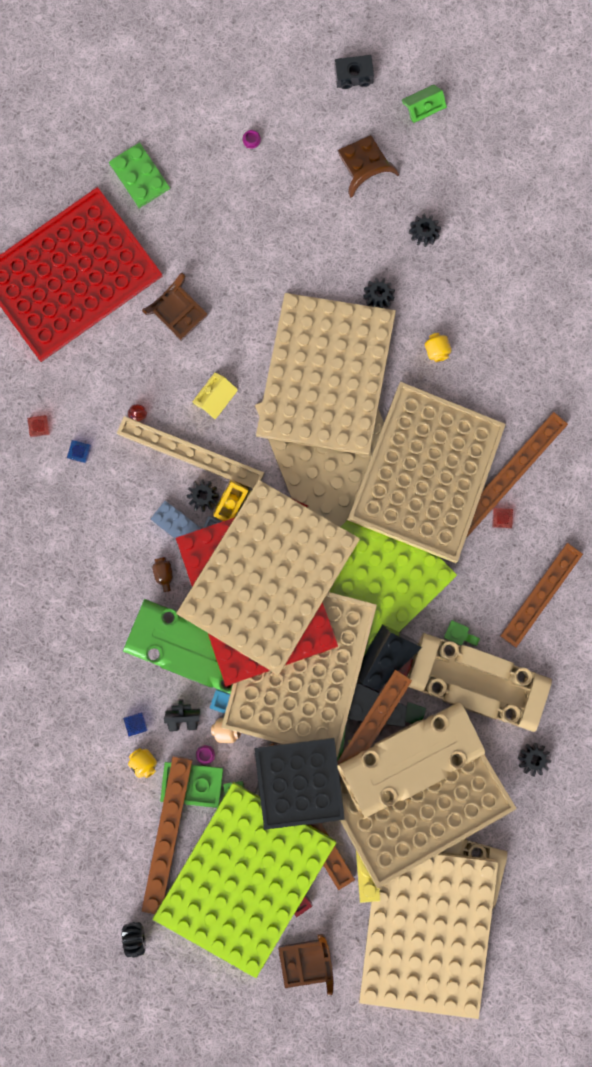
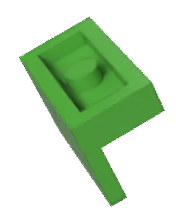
M431 85L402 99V103L408 107L413 123L447 108L443 90L436 85Z

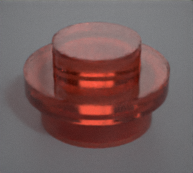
M132 405L128 410V416L132 420L141 421L147 417V411L142 405Z

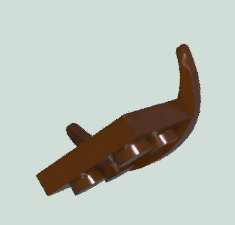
M371 135L338 150L341 160L353 178L348 190L350 198L354 196L355 191L364 181L376 174L392 172L399 176L396 167L387 161Z
M180 273L173 284L157 300L142 309L145 315L155 314L180 341L208 316L181 287L186 278L184 273Z
M317 934L318 940L278 947L285 988L326 982L327 995H333L332 961L328 942L324 934Z

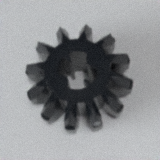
M424 213L422 219L416 216L415 222L412 221L410 223L411 229H409V234L412 235V241L418 239L417 246L424 242V247H427L428 242L433 245L435 239H439L441 227L437 226L438 220L432 221V215L426 218ZM424 228L428 229L426 233L422 231Z
M377 277L374 279V283L369 281L368 287H364L366 294L363 295V299L368 300L366 305L369 306L373 303V307H377V305L379 308H384V305L389 307L390 301H394L395 298L393 296L395 289L390 288L392 283L385 284V278L379 282ZM376 291H380V294L382 293V296L378 297V294L376 295Z
M201 480L200 486L195 481L193 484L196 488H188L193 493L187 494V498L192 499L189 505L196 504L194 506L195 511L199 510L200 506L202 512L206 511L205 506H208L209 510H213L210 504H218L213 498L220 497L218 493H214L217 491V487L211 488V481L206 486L204 480ZM199 493H208V495H206L207 498L205 500H203L202 498L198 499V497H200Z
M533 743L532 747L530 744H526L527 751L520 749L524 756H517L518 760H523L518 766L520 768L525 767L523 771L525 774L530 772L531 776L535 777L536 771L539 775H543L542 768L547 771L549 770L545 763H551L550 759H546L550 752H544L545 746L541 745L538 748V743ZM533 755L538 757L536 764L530 762L533 759Z
M140 922L124 924L121 934L124 954L127 958L144 955L146 951V938L142 924Z

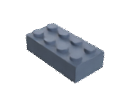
M166 501L162 503L150 519L175 539L176 537L201 529Z

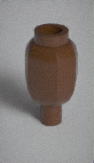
M166 557L154 559L155 563L152 569L155 580L158 584L162 585L163 593L171 591L169 583H171L173 578L171 564L169 561H166Z

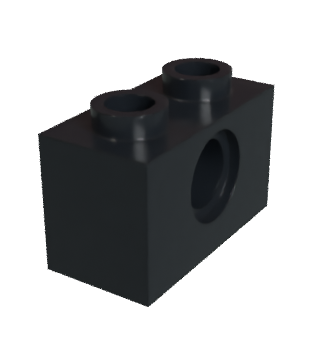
M372 55L335 59L334 69L337 88L350 89L352 86L368 87L370 84H373ZM351 72H357L358 74H357V75H352V74H350V73H351Z

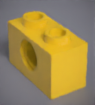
M230 480L213 512V516L222 521L234 518L248 493V488Z

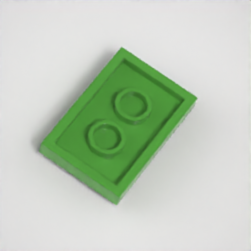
M140 142L109 161L110 166L138 208L143 207L170 190L169 185Z
M172 762L164 763L160 802H164ZM192 764L184 804L218 808L223 768Z

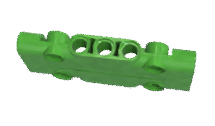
M144 599L123 652L205 686L214 687L231 694L233 684L226 689L222 687L223 677L208 633L177 615V611ZM166 612L172 613L174 617L171 623H166L163 620V615ZM153 648L159 652L156 660H151L148 656V652Z

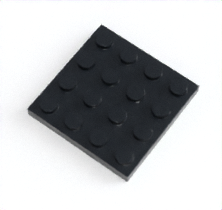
M334 738L254 748L264 830L345 820Z

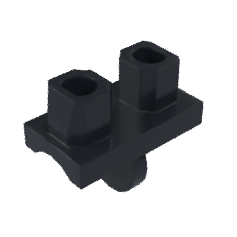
M179 699V705H172V710L165 711L164 723H167L169 732L178 731L180 729L179 723L186 722L187 730H197L198 721L200 720V709H191V704L184 705V700Z

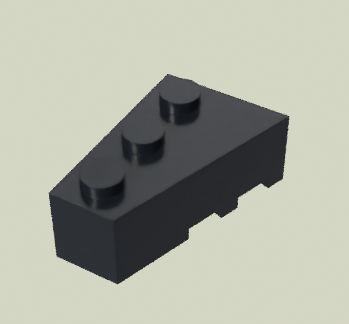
M382 624L363 657L358 680L363 685L378 691L390 679L395 670L399 671L422 647L414 639Z
M357 682L347 719L363 721L380 693ZM399 702L385 724L405 727L407 706Z

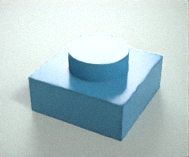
M216 690L210 709L225 714L230 694Z

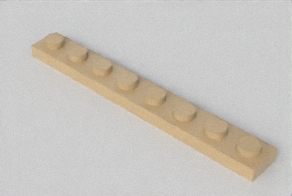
M125 416L117 431L119 436L228 480H233L251 489L254 488L258 480L262 481L264 476L262 471Z

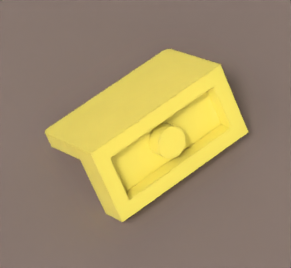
M214 373L192 402L216 419L238 390L224 376Z

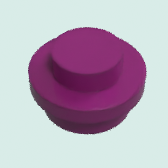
M248 130L244 133L242 141L245 147L254 149L260 145L261 137L257 131Z
M203 745L197 749L196 759L200 764L208 765L215 759V751L211 746Z

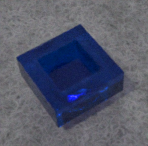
M72 440L67 459L86 464L91 445Z
M143 712L123 718L128 737L148 731Z

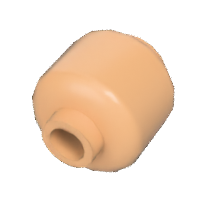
M224 717L218 718L211 727L212 736H215L216 741L219 743L236 742L240 738L241 733L221 728Z

